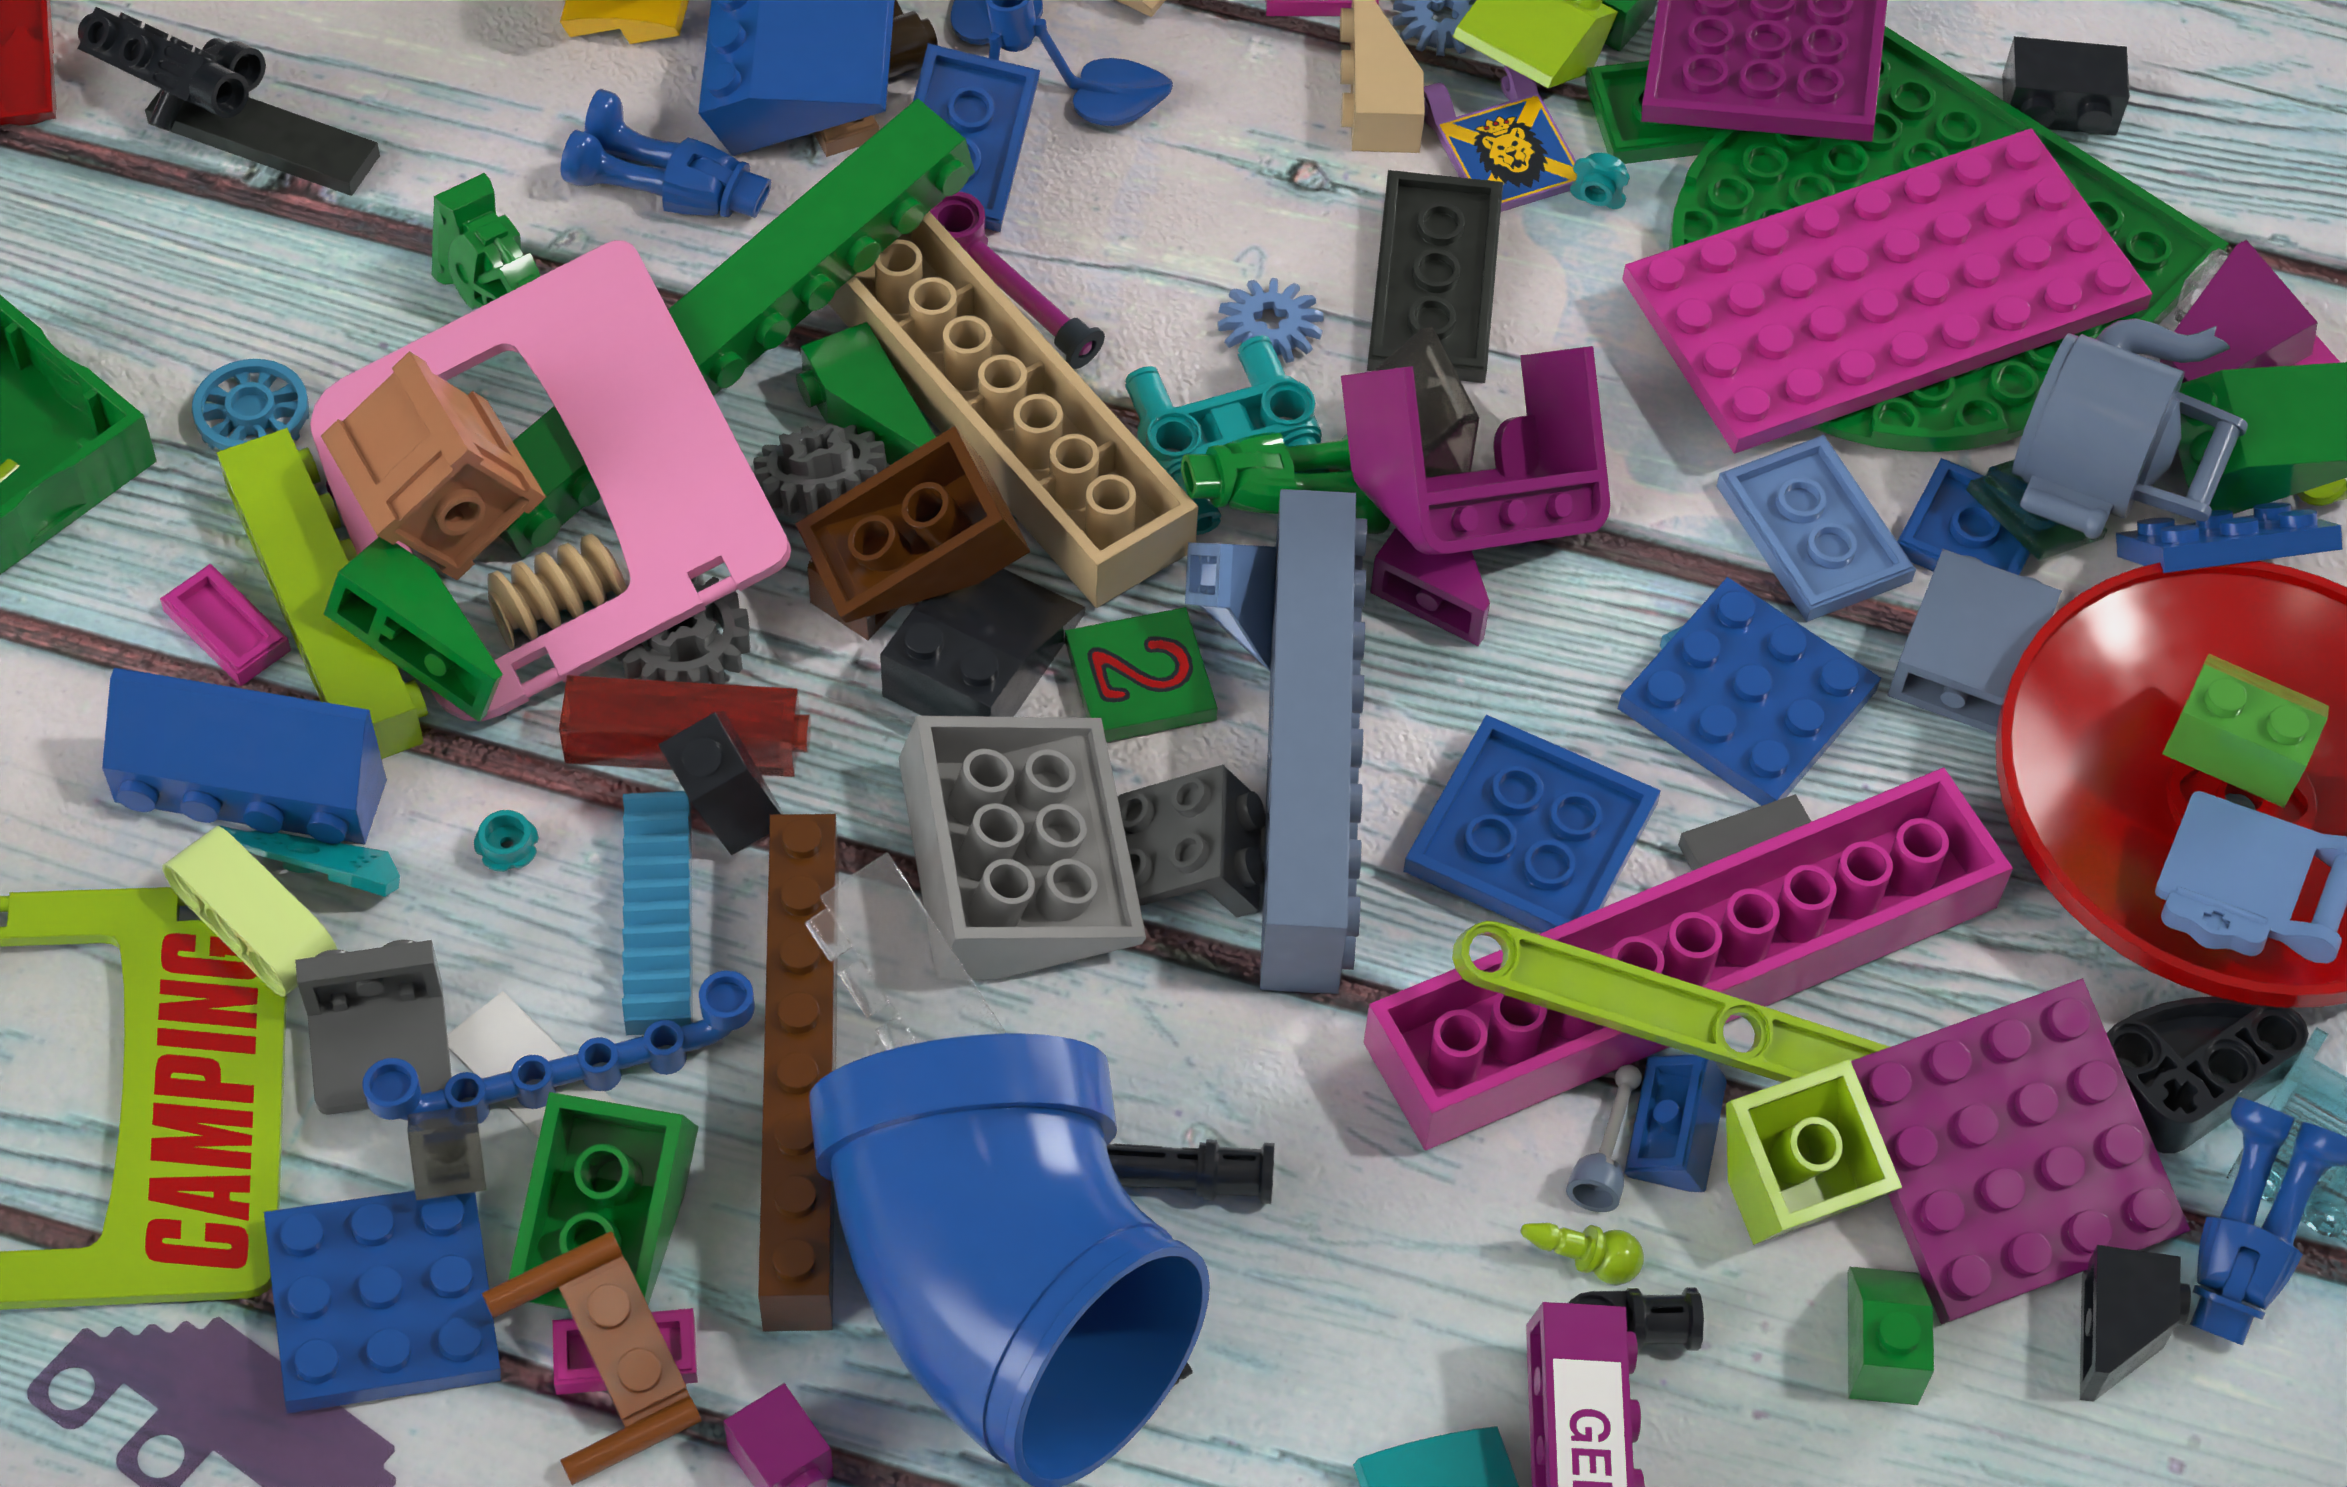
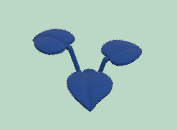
M954 0L951 25L955 35L970 44L982 45L989 43V58L999 60L1001 48L1010 52L1022 51L1031 45L1035 36L1039 37L1070 89L1078 90L1073 97V107L1075 112L1088 122L1103 126L1127 124L1148 113L1171 93L1173 87L1171 79L1155 69L1126 59L1102 58L1090 61L1083 67L1081 78L1076 77L1071 72L1049 35L1046 20L1041 19L1043 14L1042 0Z

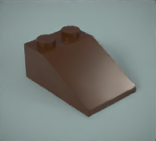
M953 426L795 523L834 606L845 623L977 585L1031 552L984 460L956 426Z

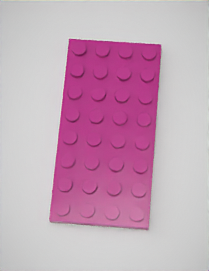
M2032 128L1625 264L1622 278L1734 454L2064 338L2067 333L2074 335L2148 308L2153 295Z

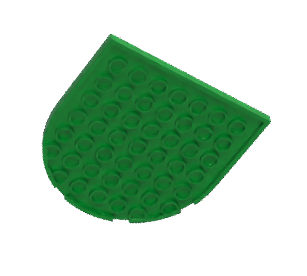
M1885 26L1873 141L1721 128L1702 148L1686 174L1684 185L1678 195L1674 208L1669 250L2030 128L2036 133L2153 293L2147 309L2074 335L2080 336L2083 334L2096 339L2111 324L2120 320L2135 318L2159 325L2224 259L2229 243ZM2064 338L1826 421L1811 428L1864 445L1917 452L1969 450L2021 437L2047 371Z

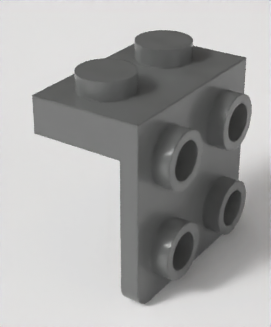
M1224 765L1117 796L1140 906L1205 889L1235 917L1259 912L1260 885L1265 878L1264 864L1260 856L1261 829L1265 826L1266 822L1265 809L1258 794L1245 786Z
M396 940L387 943L383 947L352 952L327 950L315 957L295 960L297 984L308 1016L314 1099L321 1113L331 1115L369 1109L362 1087L364 1075L373 1064L387 1058L402 1059L414 1067L418 1075L422 1094L445 1088L446 1083L452 1078L442 979L432 940L420 942Z

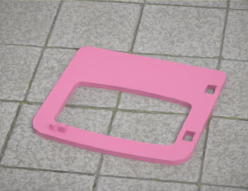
M614 240L605 243L339 379L323 392L314 405L310 422L311 432L327 481L357 555L379 536L376 535L321 435L338 419L343 421L394 373L392 367L409 351L426 361L432 373L445 381L505 351L519 353L544 387L580 451L619 539L631 577L630 584L626 591L619 596L495 659L494 661L503 675L487 715L481 721L501 716L530 701V697L560 681L565 683L706 610L705 606L738 589L742 591L780 571L790 559L791 546L783 528L639 253L632 244L626 241ZM400 541L396 542L398 545L414 554L412 548L401 543ZM725 562L731 575L697 592L691 579ZM549 654L555 667L521 683L515 670ZM430 689L446 712L462 720L477 721Z

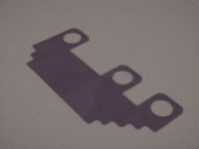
M221 1317L213 1318L204 1329H198L190 1322L184 1321L172 1333L164 1331L156 1324H149L139 1335H133L122 1326H119L107 1337H100L89 1328H84L28 1387L27 1396L30 1403L66 1429H76L83 1426L123 1383L158 1408L150 1419L122 1447L116 1458L118 1469L140 1487H180L213 1450L262 1487H393L396 1484V1477L384 1469V1463L395 1452L393 1444L341 1406L287 1414L280 1361ZM81 1368L88 1371L94 1379L95 1390L93 1396L85 1405L77 1409L64 1410L56 1407L51 1402L48 1393L51 1381L58 1373L65 1369ZM170 1435L177 1438L183 1445L184 1459L181 1466L173 1474L166 1477L154 1478L146 1475L138 1465L140 1448L152 1437Z

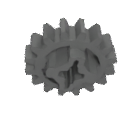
M827 423L818 431H813L808 426L801 427V434L794 432L790 435L781 434L779 435V446L764 445L762 447L763 456L756 457L753 460L754 475L770 506L774 509L783 505L784 514L788 516L797 511L810 515L887 468L883 441H875L874 432L867 431L858 435L856 425L841 428L833 425V423Z
M696 577L691 579L697 592L719 582V579L712 577L704 585L697 584ZM734 591L705 606L706 610L648 639V646L651 647L649 652L640 643L615 656L617 661H623L625 677L628 680H632L641 676L643 690L648 694L653 692L659 685L666 686L668 699L670 700L676 699L680 688L689 687L695 699L702 697V684L708 681L719 689L725 687L724 670L740 673L743 669L741 654L750 653L751 648L747 609L739 608L738 593ZM713 619L717 620L723 629L722 635L717 633L716 623L712 622Z

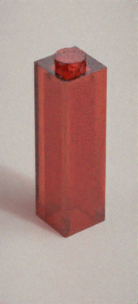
M567 675L559 733L565 764L672 770L658 744L714 712L725 711L761 775L795 777L797 752L808 753L811 716L809 714H800L798 689Z

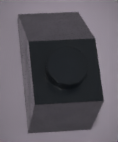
M725 711L714 712L658 744L691 803L731 855L770 834V815L783 814Z
M2103 1245L2096 1246L2088 1262V1270L2082 1273L2080 1400L2094 1402L2162 1350L2177 1324H2186L2190 1311L2191 1289L2189 1284L2180 1283L2181 1256Z

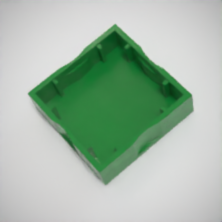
M0 295V465L7 459H11L19 465L15 471L0 482L1 575L157 462L145 416L90 369L70 360L50 343L40 327Z

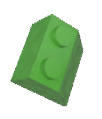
M2208 653L2162 754L2284 808L2308 765L2328 719L2329 706Z

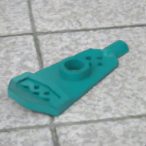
M220 826L228 831L249 853L281 861L282 867L288 871L296 873L328 874V881L354 887L383 897L388 896L399 888L400 874L388 851L342 843L329 844L313 838L278 832L243 831Z

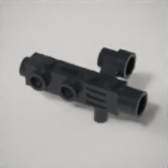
M95 7L93 13L85 16L78 27L80 44L77 49L162 89L149 122L169 131L172 130L184 100L222 118L236 116L245 107L249 91L255 89L260 84L265 74L266 63L263 54L259 50L240 41L227 42L220 38H214L209 40L202 50L195 47L193 52V45L173 36H171L169 41L167 40L169 34L146 23L142 28V21L122 12L118 17L98 7Z

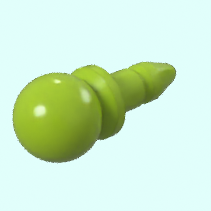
M1528 1223L1522 1225L1520 1230L1522 1236L1538 1248L1549 1252L1554 1250L1556 1254L1575 1259V1266L1578 1271L1583 1273L1593 1271L1599 1279L1609 1284L1621 1285L1630 1282L1640 1273L1643 1266L1644 1253L1642 1246L1633 1235L1626 1231L1610 1230L1603 1233L1600 1227L1589 1225L1581 1233L1565 1227L1559 1229L1557 1225L1551 1223Z

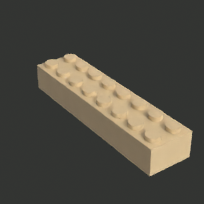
M930 211L924 216L916 229L908 234H902L880 253L877 261L864 272H858L835 292L828 305L849 328L864 322L868 323L916 405L941 433L956 426L984 460L1008 509L1095 608L1100 607L1187 555L1188 542L1196 543L1197 504Z

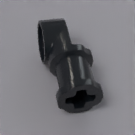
M1696 1287L1685 1288L1682 1295H1642L1638 1288H1627L1626 1291H1590L1580 1293L1569 1301L1572 1304L1626 1307L1627 1331H1632L1636 1334L1638 1351L1642 1350L1644 1344H1683L1688 1351H1698L1703 1342V1303L1701 1294Z

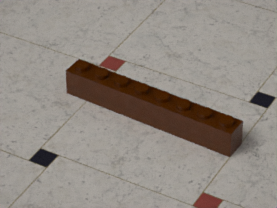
M836 814L770 815L758 1286L763 1332L833 1330L834 1183L821 1176L817 1171L809 1095L814 1085L820 1079L836 1070L839 847Z

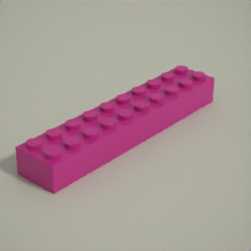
M1943 767L1538 935L1765 1007L1996 909L2013 867ZM1502 949L1472 962L1478 969L1484 972H1495L1503 961ZM1456 969L1370 1003L1363 1041L1425 1151L1617 1070L1623 1065L1631 1064L1669 1048L1659 1043L1475 986L1465 981ZM1731 1015L1725 1023L1735 1020L1741 1016Z

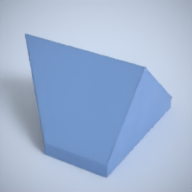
M1188 542L1185 604L1198 605L1270 671L1276 547Z

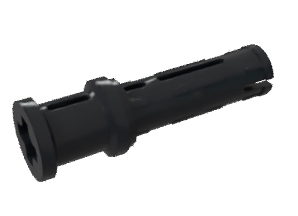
M1206 1139V1143L1199 1142V1148H1172L1117 1143L1106 1146L1113 1169L1121 1185L1124 1187L1196 1191V1196L1203 1197L1205 1201H1214L1217 1194L1254 1196L1259 1198L1261 1204L1272 1203L1275 1143H1264L1261 1149L1220 1147L1217 1140Z

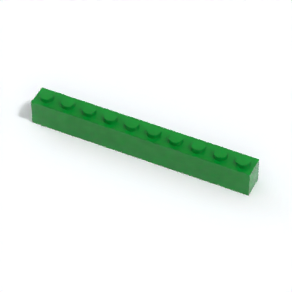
M917 98L668 309L713 396L722 388H728L735 384L750 364L767 350L779 346L787 338L792 328L812 311L820 310L826 306L841 286L858 272H864L877 261L882 251L902 234H908L916 229L931 209L945 197L958 193L964 187L968 178L975 173L966 139L920 99ZM555 406L513 440L514 445L546 496L529 514L524 512L499 535L522 559L535 548L549 543L557 535L560 527L583 507L591 506L601 498L585 461Z

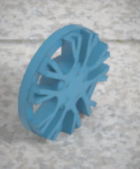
M244 359L216 369L201 382L193 397L192 414L196 428L202 436L204 443H208L212 450L215 447L224 450L250 441L244 440L247 436L254 435L259 438L267 435L264 430L269 427L273 432L288 428L292 439L297 441L300 438L299 431L306 419H309V401L304 383L287 366L266 359ZM250 373H259L258 383L250 382ZM234 377L238 384L229 392L218 387L219 384ZM277 377L288 383L278 391L272 392L269 389ZM282 417H292L287 424L277 421V419ZM224 419L223 422L211 428L206 423L209 420ZM235 429L233 433L229 436V438H227V436L232 432V430Z

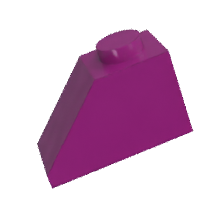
M1395 528L1375 556L1370 593L1479 647L1485 636L1490 600L1472 550L1450 554L1426 555L1415 549L1402 533Z

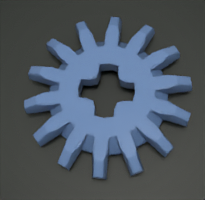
M1396 0L1393 4V10L1401 11V13L1392 18L1393 26L1408 25L1400 33V37L1404 41L1415 37L1418 40L1415 49L1423 52L1426 46L1437 48L1436 55L1445 56V48L1455 47L1458 54L1466 53L1464 43L1454 39L1452 36L1457 25L1476 0ZM1444 6L1452 9L1451 17L1455 20L1445 18L1441 23L1433 20L1434 12L1430 10L1440 11Z
M1271 278L1269 292L1264 293L1257 281L1250 280L1247 283V287L1251 295L1240 289H1232L1229 292V297L1236 302L1220 304L1218 313L1229 315V317L1218 321V330H1234L1224 342L1229 348L1238 343L1242 344L1252 337L1264 335L1270 338L1277 356L1282 355L1285 362L1290 363L1294 361L1292 350L1296 347L1305 354L1313 350L1305 338L1306 336L1320 340L1323 330L1312 324V322L1324 321L1323 312L1309 309V307L1316 304V298L1313 295H1303L1294 299L1300 291V286L1296 283L1289 285L1280 294L1277 293L1278 279ZM1273 309L1277 317L1287 318L1279 321L1277 329H1268L1265 322L1255 321L1262 318L1263 310Z

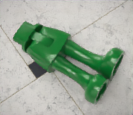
M1262 433L1240 438L1224 445L1210 446L1206 454H1184L1181 460V473L1188 496L1195 499H1210L1214 507H1225L1228 504L1230 509L1278 514L1281 489L1356 493L1355 518L1367 519V534L1384 533L1391 523L1358 487L1353 478L1347 434L1341 440L1333 442L1286 446L1281 433ZM1316 469L1338 470V472L1332 473H1295L1299 471Z

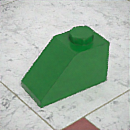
M1850 1266L1847 1272L1848 1399L1918 1405L1934 1372L1933 1306L1920 1275L1915 1272Z

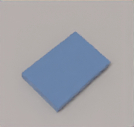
M1825 435L1719 473L1717 488L1806 622L1913 581L1916 568Z

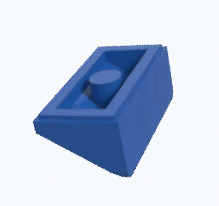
M1697 1055L1648 1057L1624 1171L1628 1178L1688 1192L1706 1191L1726 1089V1077L1715 1061Z

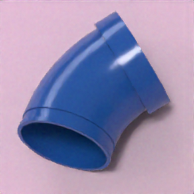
M1025 1033L970 1035L926 1041L879 1052L846 1064L820 1079L814 1085L809 1095L817 1171L821 1176L834 1183L840 1223L855 1272L878 1323L908 1371L945 1415L998 1461L1008 1464L1017 1476L1033 1487H1062L1085 1477L1102 1466L1140 1431L1174 1386L1199 1337L1207 1311L1210 1291L1209 1273L1203 1258L1183 1242L1174 1240L1164 1228L1142 1212L1131 1200L1113 1169L1106 1146L1115 1138L1117 1124L1109 1064L1106 1055L1093 1045L1060 1036Z

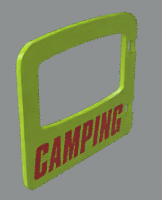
M172 887L9 892V896H0V912H8L7 927H0V947L106 943L112 944L120 950L124 983L125 1033L118 1145L111 1195L102 1235L97 1242L83 1248L0 1251V1310L249 1299L262 1295L272 1286L264 1212L279 1210L287 995L281 997L271 990L202 920L179 921L180 906L187 905L178 897Z

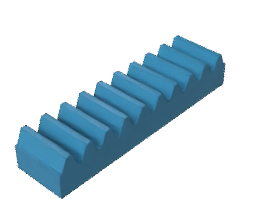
M685 791L623 794L624 929H622L624 952H622L624 975H622L624 998H622L626 1035H644L646 1029L651 1024L660 1020H670L679 1026L693 1023L691 801Z

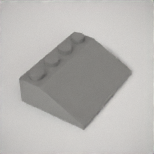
M916 716L899 756V765L936 980L1002 979L1143 944L1146 934L1102 719Z

